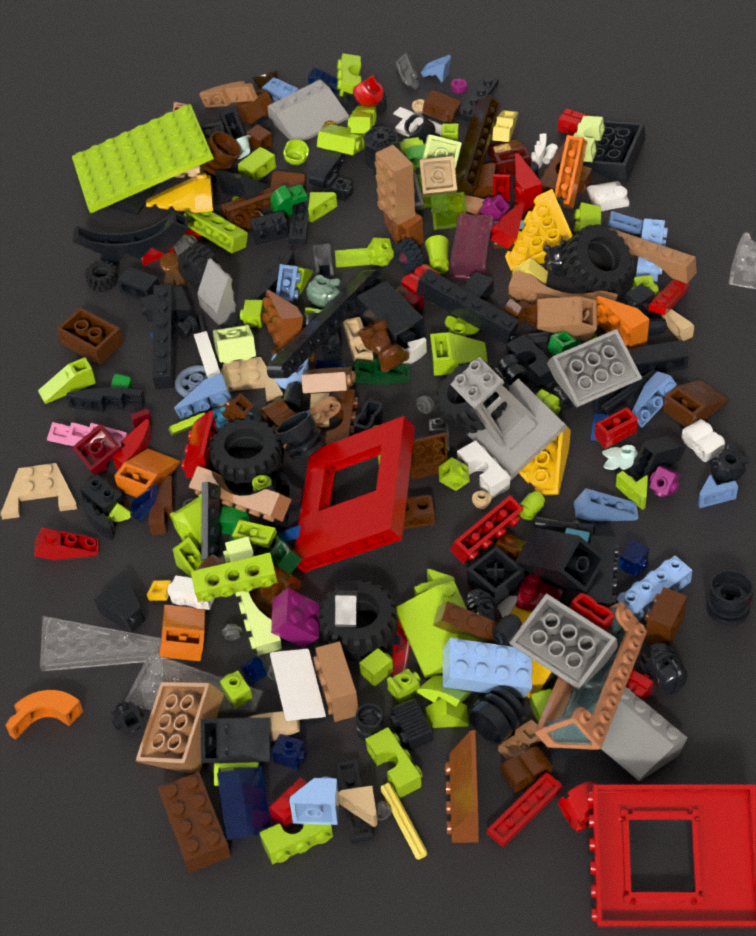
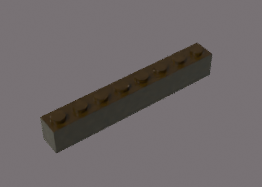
M491 94L476 103L455 169L457 193L455 195L467 196L476 189L493 128L501 107V103Z

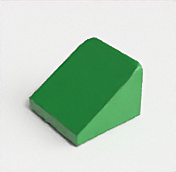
M115 374L110 388L132 389V379L128 376Z

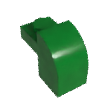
M299 184L290 188L283 185L275 190L270 198L273 213L283 211L284 216L287 217L292 215V205L308 200L302 185Z
M564 330L551 336L548 350L555 356L583 343L573 338Z
M223 506L220 515L221 534H231L230 541H233L235 539L232 538V534L239 520L250 522V519L246 512L235 509V507Z

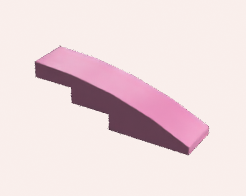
M52 422L47 441L74 446L99 425L90 423V427L71 422V426ZM104 427L122 449L120 441L126 437L127 432Z

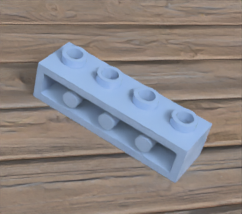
M644 219L641 239L666 246V240H663V238H667L668 228H664L665 220ZM638 257L636 277L652 275L653 281L657 282L658 275H662V269L654 263Z
M673 556L671 559L665 560L655 571H650L640 582H635L628 591L620 593L616 598V604L623 602L640 621L646 616L649 609H653V601L657 593L660 594L664 587L676 592L680 591L691 582L693 570L677 556Z

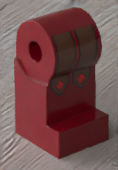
M399 286L396 289L418 313L424 309V297L410 292L405 286Z

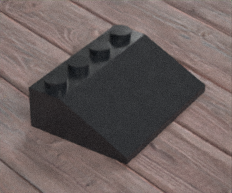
M603 120L604 133L601 141L595 140L596 154L593 162L584 161L583 166L592 168L593 172L610 180L628 181L646 140L644 123Z

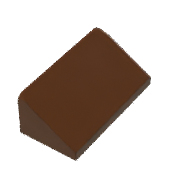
M273 171L270 187L283 184L290 188L301 184L304 189L306 176L301 173Z

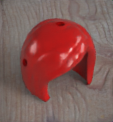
M372 75L353 88V95L360 105L373 107L378 105L383 99L384 89L376 81L375 76Z

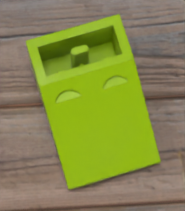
M449 332L430 334L434 376L448 375L456 367H461L466 362L471 363L479 357L488 363L485 342Z

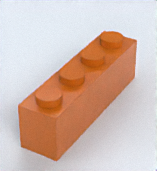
M569 135L566 137L554 193L556 198L564 199L563 207L574 208L588 143L583 137Z

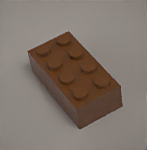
M199 772L157 787L188 873L231 857L227 841Z

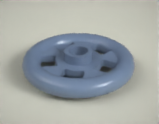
M190 366L178 374L175 380V387L181 396L186 397L201 382L208 378L204 366ZM188 375H191V376L189 377V380H186V379H185V377H187ZM188 385L190 389L185 390L183 387Z

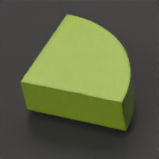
M117 502L106 518L107 520L111 519L112 522H121L129 519L133 513Z

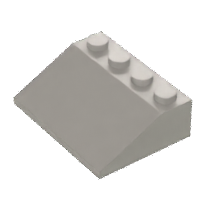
M321 80L267 106L269 119L273 125L290 140L297 139L303 142L318 135V131L328 125H337L349 118V115L331 89Z
M617 329L557 354L547 362L554 379L576 407L642 379Z
M548 594L543 597L509 643L578 690L607 663L618 648L617 639Z
M625 687L601 749L638 781H641L678 757L687 737L630 691V689ZM596 705L589 710L590 714H593Z

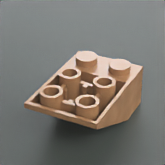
M580 296L538 299L537 329L555 334L565 330L573 338L588 342L597 329L596 301Z

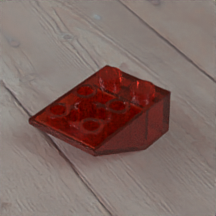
M517 139L510 140L509 142L489 144L487 153L491 163H496V174L515 176L516 153H519L529 167L531 166V157L526 146Z

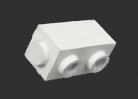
M175 576L173 582L168 587V594L172 604L179 606L184 605L210 610L215 599L213 598L208 602H198L192 578L187 576Z

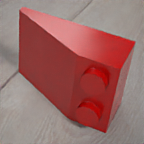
M516 153L514 204L516 207L521 202L525 203L522 213L525 215L528 211H533L536 205L534 204L536 196L542 194V182L519 153Z

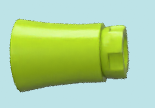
M435 235L425 241V248L428 253L430 267L443 275L449 270V241L444 236Z

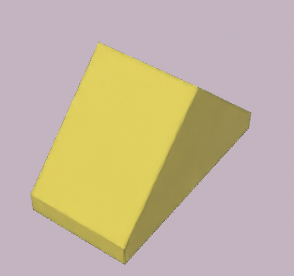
M532 258L513 268L512 277L515 271L531 274L546 286L548 271Z

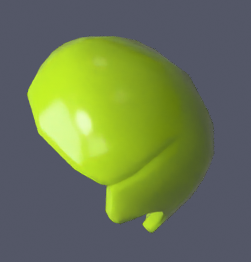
M290 140L283 151L284 159L291 165H300L306 161L309 148L302 140Z

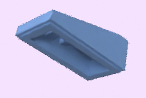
M611 211L606 226L623 233L642 234L644 221Z

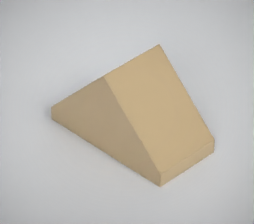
M372 786L341 790L339 792L340 805L373 827H376L377 815Z

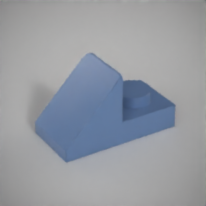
M450 54L427 63L420 73L423 77L436 74L439 80L443 82L449 75Z
M709 475L699 495V508L736 499L738 485L735 481L716 485L712 476Z

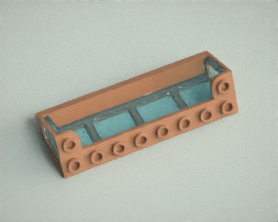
M623 602L608 607L615 615L609 634L617 639L618 648L607 663L580 690L558 677L534 732L547 747L595 750L602 748L647 633L644 625L638 621Z

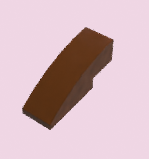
M167 476L161 484L151 504L148 523L151 536L167 534V519L171 518L170 513L174 512V485L171 476Z

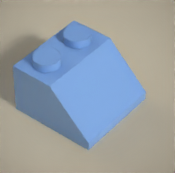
M331 777L314 778L290 797L293 823L338 825L339 793L337 779Z

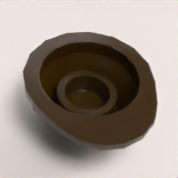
M278 71L255 76L252 79L259 87H263L273 77L278 78Z

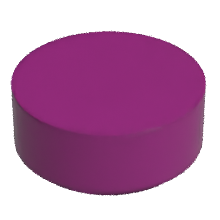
M455 79L451 82V90L455 93H463L467 90V82L464 79Z

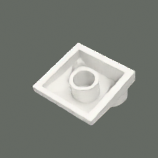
M619 181L587 187L592 204L601 206V211L629 206L627 190L622 187Z

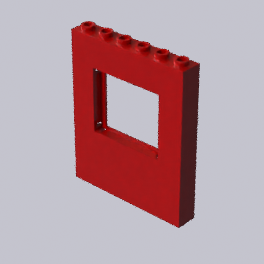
M405 416L323 446L309 456L298 526L301 525L300 534L295 543V550L302 558L297 567L304 573L402 540L415 426ZM381 455L376 491L330 507L335 472Z
M756 785L592 786V791H588V805L593 807V814H589V828H593V837H589V849L594 851V860H590V875H595V884H591V898H595L596 907L591 908L592 922H596V928H756ZM629 820H692L695 892H631Z

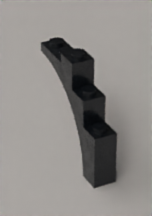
M172 211L168 216L152 226L125 233H103L76 226L73 229V243L99 253L101 260L105 262L107 260L114 265L118 263L125 253L141 260L150 248L166 254L188 230V217Z

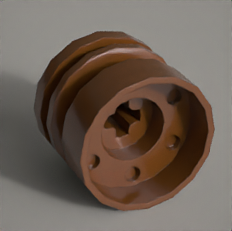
M220 131L213 132L207 140V144L214 159L201 164V166L213 175H215V169L228 172L241 154L238 142L229 134Z

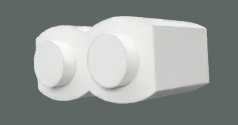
M702 419L682 430L681 438L684 443L694 450L696 455L704 462L713 459L717 453L725 448L723 437L713 432L711 425Z

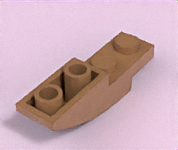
M244 81L216 86L199 93L205 108L228 106L233 102L255 101L258 98L252 83L245 84Z

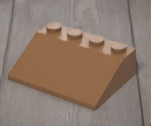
M161 682L135 761L179 772L200 773L203 764L201 763V719L217 718L224 693L210 683Z

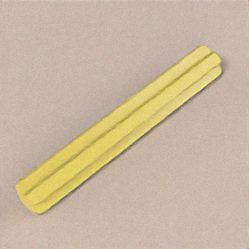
M386 783L382 785L381 792L392 809V813L416 859L420 860L426 857L427 850L392 784Z

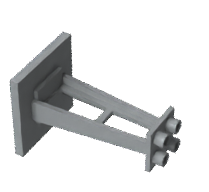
M479 357L472 361L462 374L457 375L450 385L473 407L486 428L482 431L478 430L477 433L469 432L467 435L473 441H477L481 446H484L488 454L498 461L499 466L503 470L508 471L512 480L557 438L567 426L519 379L509 386V392L502 385L505 382ZM496 391L499 397L488 408H485L483 402ZM506 401V409L502 411L501 417L494 421L491 413L501 403Z

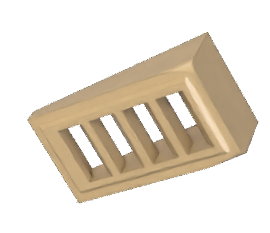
M671 309L666 315L661 316L666 320L667 327L679 341H685L693 337L694 325Z

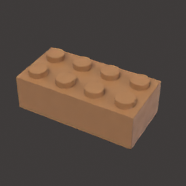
M391 145L375 153L378 186L377 203L380 210H383L390 220L399 225L415 217L413 164L394 145Z

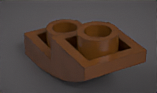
M259 209L244 210L243 216L227 217V221L245 231L251 229L250 219L263 215Z

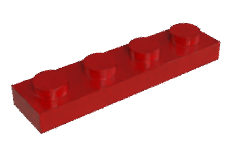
M673 279L651 301L648 310L666 315L689 291L690 284Z
M546 772L487 829V834L504 848L563 790V785Z

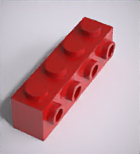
M509 495L456 539L450 551L463 565L468 560L472 562L479 556L481 549H488L493 544L492 540L494 538H501L507 532L506 528L510 525L514 527L521 520L519 516L524 509Z

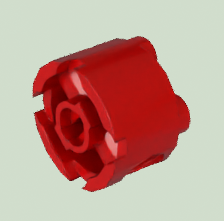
M588 781L578 785L568 792L569 797L566 800L563 796L558 802V807L571 828L575 829L576 832H580L588 826L589 814H593L592 805H588V791H592V786L597 785L595 781L592 783Z

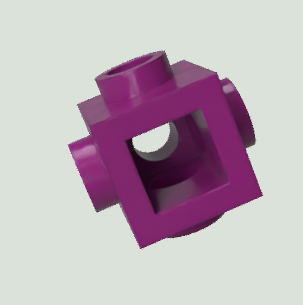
M499 194L492 198H486L482 202L483 206L479 211L491 223L493 220H500L510 206Z
M658 466L656 472H653L649 482L651 484L649 488L655 490L654 494L661 497L676 493L679 487L678 480L681 473L665 466Z

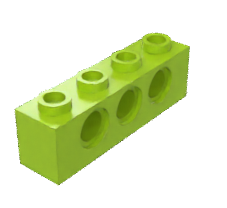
M189 208L186 209L184 216L188 217V228L230 253L246 248L248 236L246 231L212 211L193 213Z
M271 553L191 571L194 592L198 602H208L213 598L228 597L234 593L249 592L254 588L269 587L278 583ZM238 577L237 580L231 581L232 578ZM214 582H219L217 585H211Z

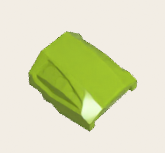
M202 494L175 513H170L174 527L181 540L183 541L189 537L196 548H201Z

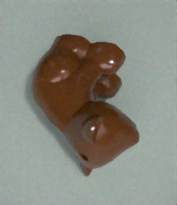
M386 318L376 320L357 331L364 347L379 356L380 369L384 373L398 367L409 359V353L401 345L392 344L386 330L388 326Z

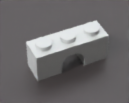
M474 441L457 451V460L468 466L469 475L475 471L484 472L480 475V488L483 491L489 492L492 499L510 489V474L499 466L498 461L488 454L484 446Z

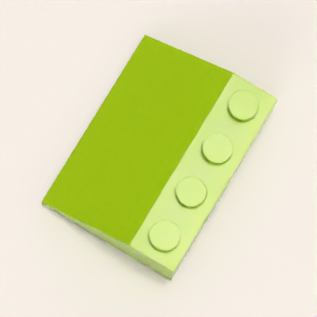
M454 581L434 586L396 607L397 617L424 678L443 673V648L450 638L482 642L469 635L449 633L433 626L438 608L445 602L449 601L467 609Z

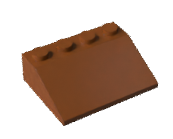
M471 730L449 753L450 762H445L446 775H450V781H446V795H451V801H446L447 814H451V821H447V834H452V843L479 842L475 730Z

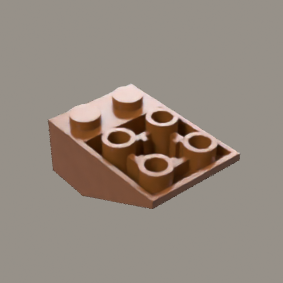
M383 211L384 222L396 244L406 238H410L411 241L413 240L414 244H417L418 247L424 243L423 217L415 213L414 218L397 225Z
M266 290V297L263 298L265 312L262 313L263 323H266L268 332L271 333L273 342L277 344L279 350L284 349L302 331L303 316L298 307L270 290Z

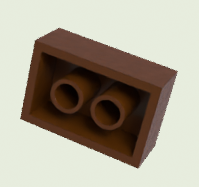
M82 308L77 309L56 329L60 344L98 365H101L123 344L120 328Z

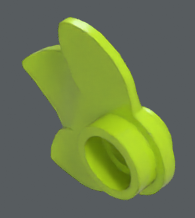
M448 316L445 320L449 333L466 337L467 335L476 334L480 330L461 318L456 319Z

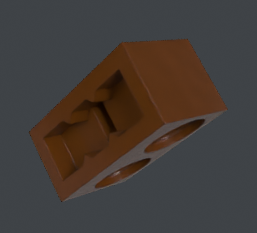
M431 495L407 498L403 529L435 525V512Z

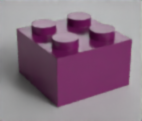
M289 588L273 598L271 633L302 648L306 647L319 638L318 613L320 604Z

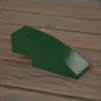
M375 358L374 363L356 359L352 367V371H355L356 374L355 383L388 385L410 381L411 365L401 364L384 373L380 369L379 359Z
M278 532L270 548L263 547L266 553H271V557L277 566L289 575L302 561L296 550Z

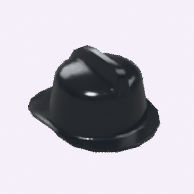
M280 474L276 483V493L291 499L287 511H297L302 505V489L291 484L286 474Z

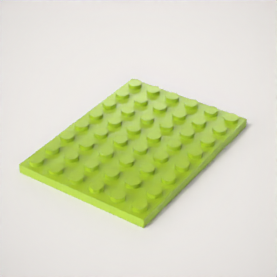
M191 104L182 106L173 112H168L160 118L152 119L144 125H139L135 129L123 132L117 137L107 139L99 145H94L90 149L78 152L72 156L90 213L214 159Z

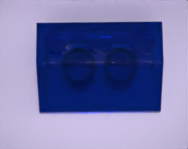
M262 767L217 773L227 840L260 835L259 832L271 828Z

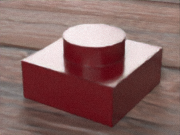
M147 408L130 415L134 429L146 418L150 421V426L153 425Z

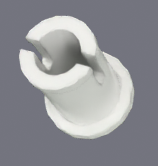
M550 144L546 147V154L543 157V162L546 165H549L550 160L555 157L558 149L556 144Z

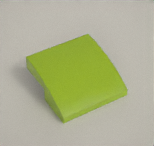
M433 675L417 690V693L434 703L442 698L455 707L472 692L442 687L443 676Z

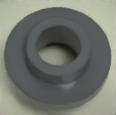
M421 396L417 399V407L422 413L429 414L434 408V401L429 396Z
M228 624L222 629V635H224L225 640H236L241 637L242 628L237 626V624Z

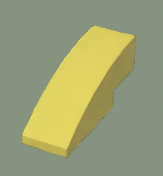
M502 110L493 128L492 140L510 141L517 122L518 112Z

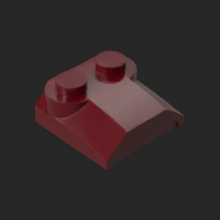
M100 424L76 443L72 449L93 474H101L107 469L108 462L121 450V447L104 426Z
M531 574L525 577L521 584L516 608L534 611L546 594L561 602L562 597H564V591L544 583L540 576Z

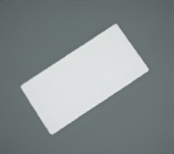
M309 649L271 652L270 657L286 721L325 717Z

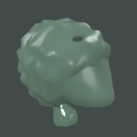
M322 275L315 276L306 288L308 300L318 308L324 309L341 292L336 287L340 285V280L327 279Z

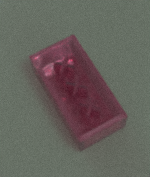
M458 214L450 260L451 277L469 278L475 272L486 275L492 232L490 230L493 226V216Z

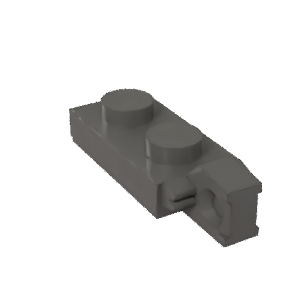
M406 52L396 62V66L402 82L415 90L419 86V82L416 79L418 75L410 54Z

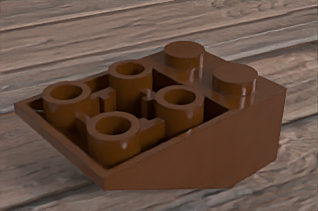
M697 380L679 385L664 396L663 412L684 427H688L700 419L705 421L728 403L729 399L704 381Z
M446 432L413 440L409 475L411 480L439 474L438 467L447 461Z

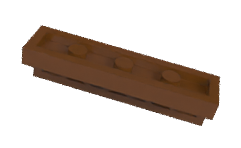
M283 184L267 188L249 200L239 198L220 205V209L227 220V217L243 216L244 210H262L271 207L270 198L272 194Z

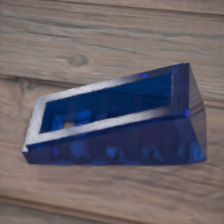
M313 68L308 75V84L310 85L321 80L332 92L338 93V79L320 69Z
M157 484L151 486L132 501L131 517L140 522L145 519L156 501Z

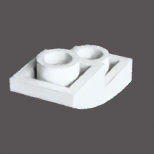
M546 133L539 135V141H536L534 152H531L532 162L538 164L539 168L542 166L543 157L546 154Z
M425 338L408 342V348L404 350L409 353V359L402 364L410 365L427 352Z

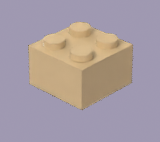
M453 156L419 160L423 197L457 193Z

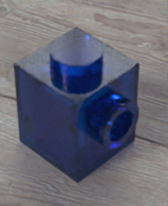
M631 540L620 555L619 569L637 577L641 570L644 571L648 565L649 548Z
M279 734L272 749L273 762L298 770L300 763H304L307 756L304 741Z

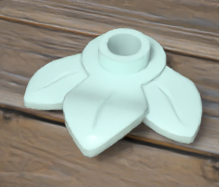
M632 445L604 450L602 454L609 459L603 466L609 470L619 467L622 470L628 469L634 464L638 452Z

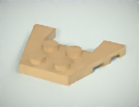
M261 357L249 360L239 359L231 363H224L221 373L228 383L230 392L265 388L267 402L275 401L279 398L283 400L281 389L274 379L268 377L267 366ZM224 404L215 406V407H213L212 409H214V408H220V407L224 406Z
M56 463L18 468L1 511L2 520L20 517V501L58 496L60 511L77 509L76 502Z

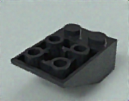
M270 717L201 719V763L271 761Z

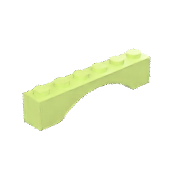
M249 537L225 543L226 551H223L226 563L254 556ZM249 592L235 593L236 597L240 596L242 601L238 602L241 614L245 613L247 618L244 620L246 631H251L252 637H249L251 648H256L258 656L282 649L280 637L271 633L272 620L267 618L256 607Z

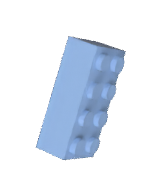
M450 638L443 648L442 687L481 693H490L494 687H501L515 697L525 698L532 689V659L511 646Z

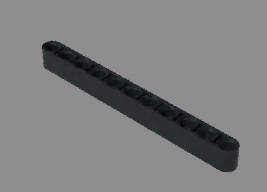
M361 271L267 365L268 377L271 379L289 378L357 308V296L381 283L380 271Z

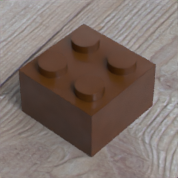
M665 587L660 594H656L653 601L654 607L652 610L649 609L645 616V621H647L645 624V629L647 630L645 642L653 645L661 642L669 647L671 646L684 620L686 595Z

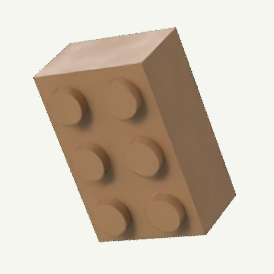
M340 641L315 648L316 656L313 657L315 673L320 680L328 707V715L332 714L334 722L355 717L358 709L357 693Z

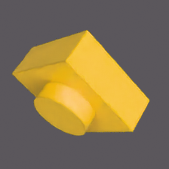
M153 581L147 593L149 601H167L169 597L168 587L172 581Z

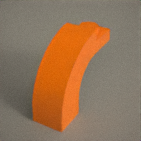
M43 690L32 693L18 701L14 705L17 713L11 716L5 725L9 735L16 740L34 721L40 718L54 717L70 726L83 713L80 700L66 692Z

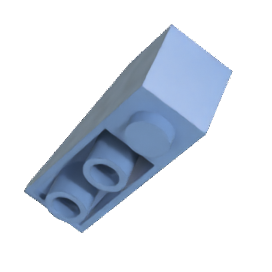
M656 372L644 385L632 410L641 428L663 406L664 396L677 387V384L670 375Z
M220 373L205 379L174 407L181 420L224 404L232 398L228 383L223 374Z

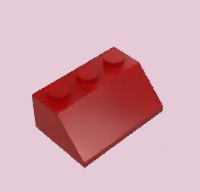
M209 411L195 421L192 430H189V444H186L185 447L186 458L182 460V470H185L186 478H193L197 466L211 470L208 448L212 436L217 431L214 411Z

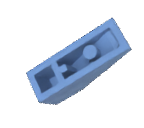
M587 488L574 501L576 517L587 521H633L639 518L636 502Z

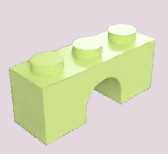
M583 116L581 123L578 124V131L574 136L583 137L588 142L584 157L585 162H593L596 154L595 140L601 141L604 133L603 117Z

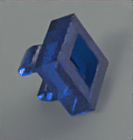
M255 656L239 665L246 683L249 685L267 676L259 656Z

